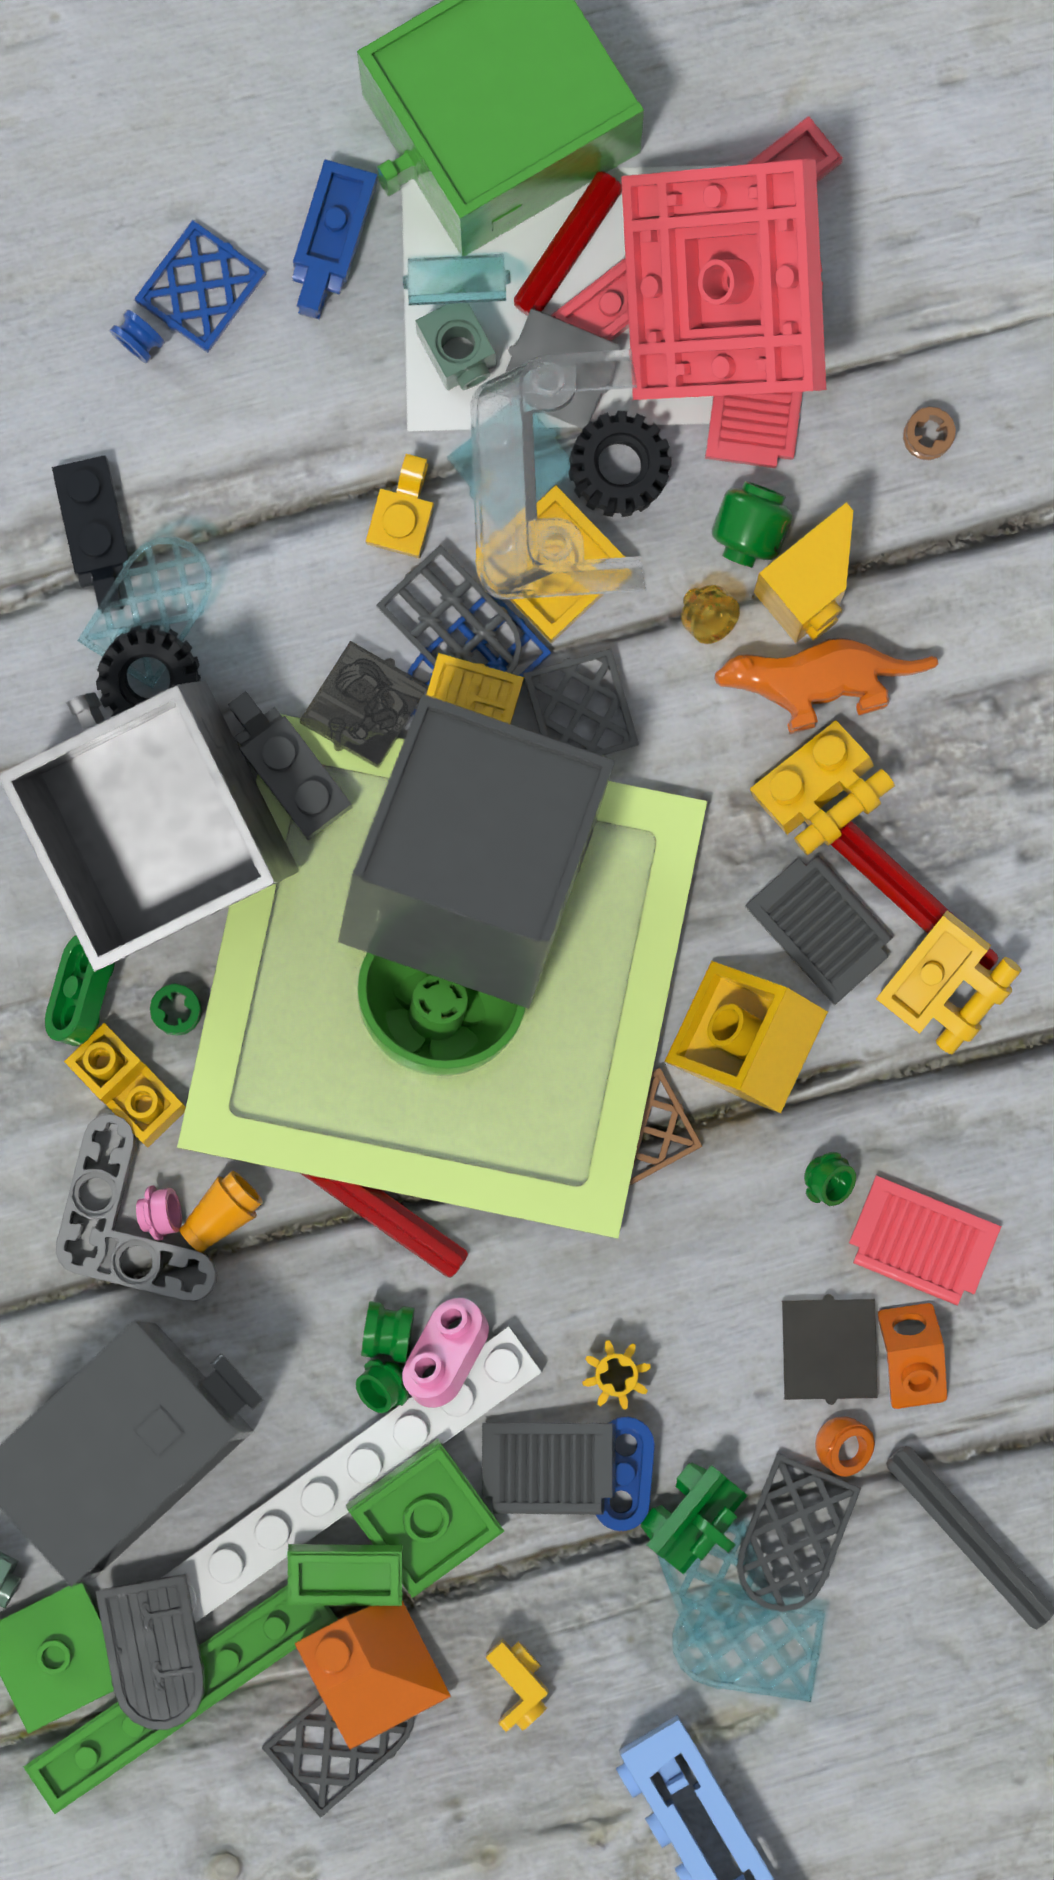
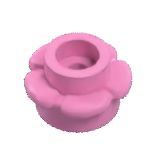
M154 1185L147 1187L144 1194L145 1198L138 1199L136 1204L137 1221L143 1232L150 1231L151 1236L155 1240L162 1241L163 1237L167 1236V1234L179 1232V1228L182 1225V1211L179 1198L172 1188L157 1190Z

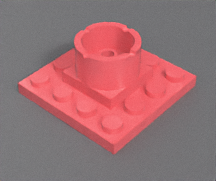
M816 159L621 176L633 400L826 390L822 305L823 282H821V272L823 270L820 261Z

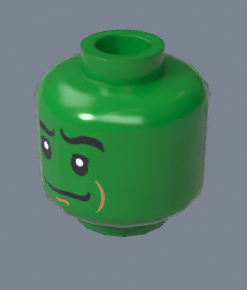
M744 481L742 488L727 490L711 531L713 538L725 546L722 556L751 568L754 567L756 559H775L780 553L793 517L791 510L784 505L786 496L748 481Z

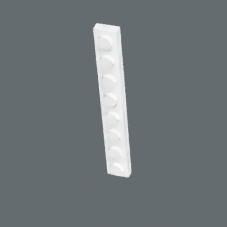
M507 1327L484 1344L459 1393L449 1403L440 1407L429 1408L420 1405L413 1397H410L403 1406L399 1405L161 1578L186 1574L195 1623L285 1559L289 1544H305L349 1512L346 1507L347 1503L437 1438L444 1444L542 1373L511 1328Z

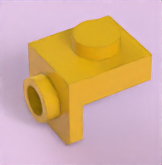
M502 1638L486 1653L485 1658L521 1699L499 1719L498 1724L505 1732L515 1724L523 1731L548 1708L541 1701L548 1694V1688L535 1675V1672L541 1665L520 1641L510 1647Z

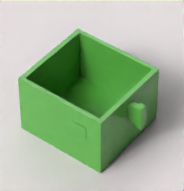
M443 0L357 51L362 95L400 156L392 162L387 160L377 166L378 178L382 188L389 197L399 191L401 185L414 179L462 258L587 185L598 172L603 171L607 173L641 152L644 109L640 102L636 100L575 0Z

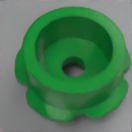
M828 1152L816 1157L805 1170L804 1180L805 1185L808 1186L806 1196L814 1203L822 1201L828 1206L839 1205L849 1197L856 1183L855 1170L849 1166L846 1158H841V1154L838 1152Z
M372 1359L364 1365L366 1371L357 1378L356 1390L360 1399L368 1408L377 1413H386L390 1409L396 1408L397 1405L403 1406L407 1402L408 1391L402 1381L403 1370L398 1365L392 1362L383 1363L379 1359Z

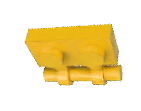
M835 720L752 786L750 791L754 799L787 835L804 821L807 823L808 827L794 837V840L806 855H809L823 843L829 846L841 837L840 829L860 813L869 814L881 805L879 798L892 789L895 784L883 769L878 770L866 781L859 778L874 766L872 760L864 749ZM844 790L848 795L825 813L821 808Z
M947 910L880 992L876 1000L919 1034L932 1018L936 1019L946 1027L936 1039V1043L943 1051L952 1055L964 1041L970 1042L982 1028L980 1021L993 1005H1001L1011 994L1012 988L1010 985L1022 970L1015 961L1008 957H1004L993 971L987 970L978 963L989 950L991 944ZM964 980L976 989V992L960 1008L956 1007L948 999Z

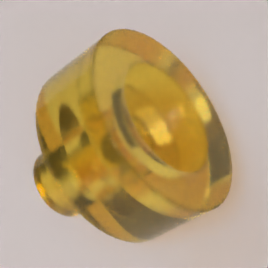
M708 585L700 589L693 588L683 598L684 607L681 613V622L683 627L697 641L703 644H712L722 640L733 630L739 618L740 607L738 602L721 586Z

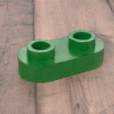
M77 935L67 943L62 953L45 1014V1029L48 1036L55 1041L71 1046H79L85 1043L96 1031L99 1025L100 1010L107 985L115 967L114 962L94 972Z

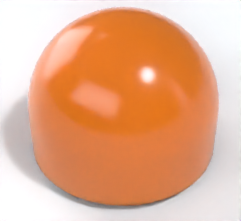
M844 1416L830 1419L822 1425L815 1440L816 1453L821 1463L836 1475L843 1477L851 1476L861 1471L871 1459L875 1445L874 1436L868 1427L856 1419ZM856 1436L859 1444L857 1454L849 1460H839V1450L842 1444L848 1438Z

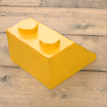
M847 502L759 572L754 594L795 643L807 634L813 641L818 639L839 620L837 616L842 612L840 604L847 585L854 512Z
M711 961L665 1062L742 1099L781 1113L828 1011L788 987Z

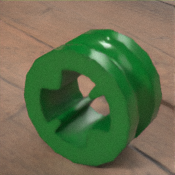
M171 984L162 987L155 993L151 999L150 1014L151 1019L160 1030L169 1035L180 1036L188 1034L196 1028L201 1020L202 1007L200 1000L192 990L184 985ZM173 995H183L186 997L184 1006L191 1011L189 1018L185 1022L178 1018L179 1025L167 1024L168 1014L161 1009L163 1002L167 998L174 1002Z

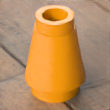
M231 1171L225 1178L217 1176L186 1219V1222L179 1228V1231L195 1250L203 1253L209 1246L214 1245L256 1218L255 1210L263 1204V1201L247 1180L237 1172Z

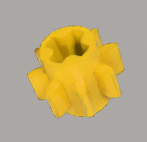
M608 1340L605 1341L604 1346L607 1356L600 1361L593 1356H586L585 1360L588 1364L596 1367L595 1377L586 1378L582 1381V1385L590 1387L597 1384L602 1392L598 1397L597 1405L600 1407L606 1403L610 1395L618 1397L619 1404L625 1410L628 1409L626 1394L633 1389L640 1394H647L648 1390L642 1384L637 1383L638 1373L646 1372L651 1368V1365L648 1363L635 1365L630 1359L636 1347L633 1343L626 1348L624 1354H616L612 1343ZM612 1358H617L621 1366H630L633 1376L624 1380L625 1389L621 1391H615L611 1383L602 1384L600 1380V1374L608 1370L607 1361Z

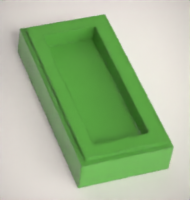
M288 1545V1605L402 1606V1545Z

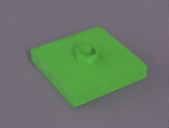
M438 1438L346 1504L347 1510L373 1545H402V1584L412 1598L504 1532L501 1524Z
M85 1582L74 1587L69 1585L0 1620V1676L28 1734L114 1691L111 1684L112 1677L100 1613Z

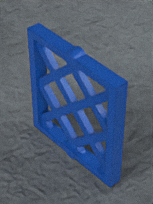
M192 220L134 300L165 322L170 330H176L209 353L266 276V271L234 250L232 244L223 242ZM205 237L218 247L219 253L199 256L196 238ZM190 241L192 257L175 259L186 243ZM227 259H236L249 269L250 275L230 278ZM220 261L223 279L203 282L200 264ZM193 265L196 283L176 286L174 268ZM167 270L169 288L152 290ZM248 283L234 302L231 286ZM224 287L227 305L207 308L204 290ZM197 291L200 310L180 313L178 294ZM171 295L173 314H164L152 305L151 299ZM225 314L211 333L209 316ZM202 317L204 336L197 337L183 327L182 320Z

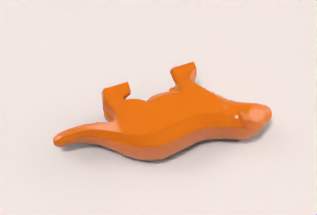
M832 638L785 658H771L751 654L737 655L730 658L715 673L714 679L721 687L743 689L757 693L789 711L791 719L787 726L789 734H794L815 728L814 723H817L818 720L812 704L828 703L843 695L861 697L856 706L858 716L878 711L887 707L889 695L888 690L880 683L877 676H909L933 669L939 663L938 659L934 656L912 661L895 659L866 644L846 638Z

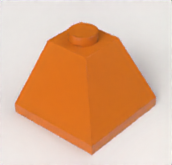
M403 1600L402 1606L367 1607L345 1616L294 1643L321 1698L350 1750L451 1697Z

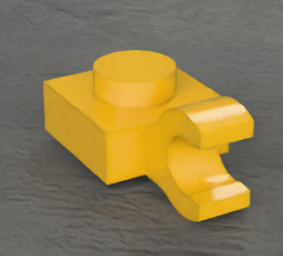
M405 454L396 493L380 488L365 541L367 545L420 559L434 509L433 502L419 499L429 466L427 459Z

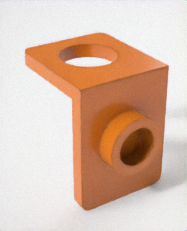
M931 1303L878 1311V1322L887 1352L892 1407L900 1409L945 1402L947 1400L944 1342L933 1305ZM904 1320H917L926 1326L922 1332L915 1335H902L893 1329L896 1324Z

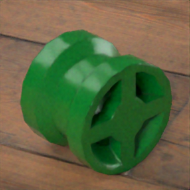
M370 1301L363 1334L361 1356L373 1358L381 1353L390 1355L396 1362L406 1363L415 1308L403 1306L399 1310L394 1311L385 1309L382 1303Z

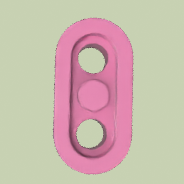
M454 1298L439 1305L431 1315L405 1363L402 1372L404 1387L420 1405L435 1408L453 1400L459 1393L488 1338L489 1325L486 1317L474 1302L465 1298ZM462 1318L461 1323L456 1328L448 1329L455 1320ZM430 1367H436L431 1376L422 1378L425 1370Z

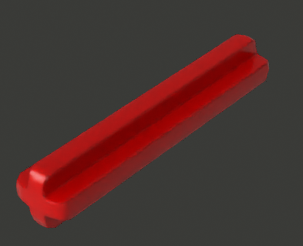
M603 171L595 175L515 295L514 306L520 312L528 316L531 308L541 312L544 310L621 194L622 184L615 177Z

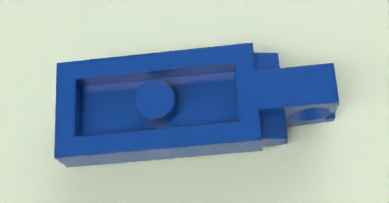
M324 159L293 259L295 269L292 281L303 284L297 302V307H299L298 314L320 320L328 291L341 294L343 284L347 283L378 183L377 174Z

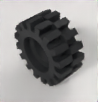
M617 411L616 415L609 416L607 412L600 415L595 422L592 423L590 421L577 437L569 457V479L575 483L574 492L578 498L583 496L588 501L586 506L594 511L597 507L604 510V516L612 517L614 513H621L622 517H628L634 511L639 510L642 512L648 508L665 487L669 478L668 473L672 466V457H668L667 453L670 446L666 438L663 440L660 438L659 432L661 429L655 423L649 426L644 422L645 416L637 413L635 418L627 416V411ZM623 444L629 446L637 453L641 463V470L639 476L634 481L619 485L611 483L602 475L599 469V456L608 446Z
M141 625L131 628L129 632L121 633L116 637L99 662L97 669L99 677L96 680L97 690H101L102 693L100 701L104 708L108 706L113 711L111 717L150 699L136 694L128 683L127 673L129 666L137 659L150 657L162 662L170 675L168 689L176 685L200 681L198 657H193L190 652L192 646L188 641H180L177 638L179 633L172 629H169L168 632L160 630V625H150L149 628L142 629Z

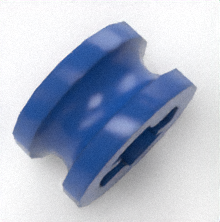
M126 310L123 314L125 318L124 323L121 326L113 325L109 331L135 357L144 363H148L151 359L150 350L156 346L161 348L165 341L141 317L131 310Z

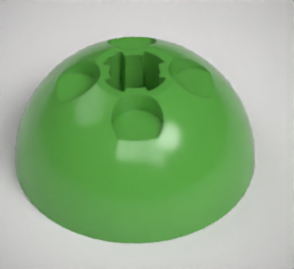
M367 953L364 957L358 976L357 996L359 1010L363 1023L373 1041L389 1058L398 1064L427 1075L451 1076L463 1074L490 1062L514 1038L525 1012V1007Z

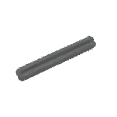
M903 1446L897 1450L886 1462L887 1468L1030 1627L1038 1629L1046 1624L1054 1615V1606L911 1447Z

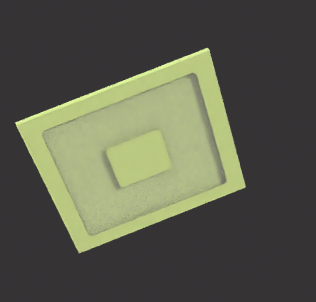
M281 714L282 717L286 716L351 802L353 808L310 840H307L260 776L257 775L256 784L300 872L229 906L177 1148L618 1239L707 801L609 781L580 871L577 874L530 1008H525L522 1022L514 1038L497 1057L477 1069L451 1076L427 1075L398 1064L389 1058L373 1041L361 1018L357 996L358 976L367 952L338 942L352 873L404 739L395 738L379 765H376L343 746L347 742L360 746L347 737L341 736V744L335 741V733H333L331 739L329 727L322 723ZM331 728L333 732L338 731L337 728ZM370 732L368 733V737L365 741L370 740L374 736L384 735Z

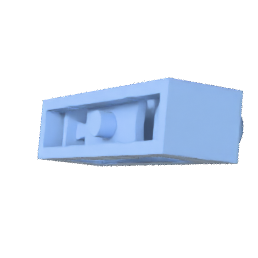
M678 1715L619 1749L624 1763L618 1766L616 1770L632 1798L643 1793L654 1813L647 1816L645 1820L660 1846L664 1848L672 1843L683 1862L674 1868L680 1880H719L672 1798L665 1801L651 1777L656 1772H659L671 1795L689 1785L688 1779L675 1760V1757L682 1753L698 1780L697 1783L693 1784L695 1793L742 1873L750 1869L756 1880H775ZM742 1874L734 1880H746V1878Z

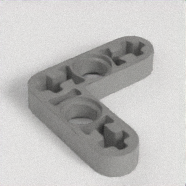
M104 1114L96 1117L88 1124L83 1135L56 1241V1255L59 1263L66 1270L75 1274L180 1300L197 1301L207 1297L217 1283L215 1264L207 1255L195 1250L115 1231L136 1147V1136L133 1134L131 1126L125 1119L119 1116ZM110 1124L118 1125L117 1134L125 1138L123 1148L116 1147L112 1149L108 1162L109 1165H120L117 1177L101 1169L86 1170L89 1158L97 1162L101 1161L103 1145L95 1142V1136L97 1132H107ZM94 1178L105 1180L112 1190V1198L109 1204L99 1211L87 1209L80 1198L83 1185L88 1180ZM75 1212L88 1219H106L103 1232L96 1227H92L89 1244L97 1247V1254L95 1258L86 1257L82 1265L75 1264V1254L67 1251L69 1241H79L84 1228V1224H72ZM134 1246L146 1248L153 1260L150 1272L140 1279L128 1277L121 1267V1258L124 1252ZM162 1252L173 1253V1257L168 1264L181 1268H187L191 1259L199 1261L198 1270L207 1274L205 1284H195L192 1292H186L183 1290V1280L165 1275L166 1286H156L155 1281L158 1279L163 1268Z

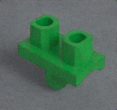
M689 1463L676 1478L677 1483L675 1486L686 1497L673 1513L662 1505L653 1507L641 1523L642 1529L650 1538L647 1546L683 1575L697 1558L703 1561L715 1544L719 1545L727 1553H730L736 1546L724 1533L738 1517L734 1512L748 1495L712 1465L705 1469L697 1464Z

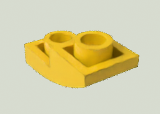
M105 1023L64 1061L116 1116L125 1119L131 1126L133 1134L147 1148L185 1113L186 1106Z

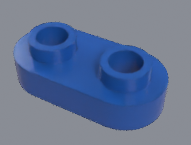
M619 1417L609 1422L616 1423V1439L622 1434H630L636 1439L637 1448L629 1456H622L615 1449V1492L625 1491L629 1493L632 1498V1505L626 1512L619 1513L611 1508L610 1498H604V1514L596 1516L609 1529L627 1531L640 1525L649 1511L655 1444L650 1429L642 1421L633 1417Z

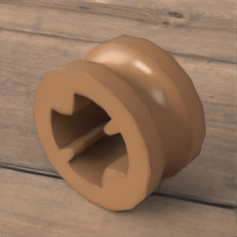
M926 407L919 409L911 416L903 430V441L906 449L911 455L922 460H933L941 457L951 447L955 439L956 428L953 419L947 412L939 408ZM928 420L939 424L936 432L943 431L944 433L943 441L935 440L931 447L920 444L919 441L923 436L915 435V427L923 428Z

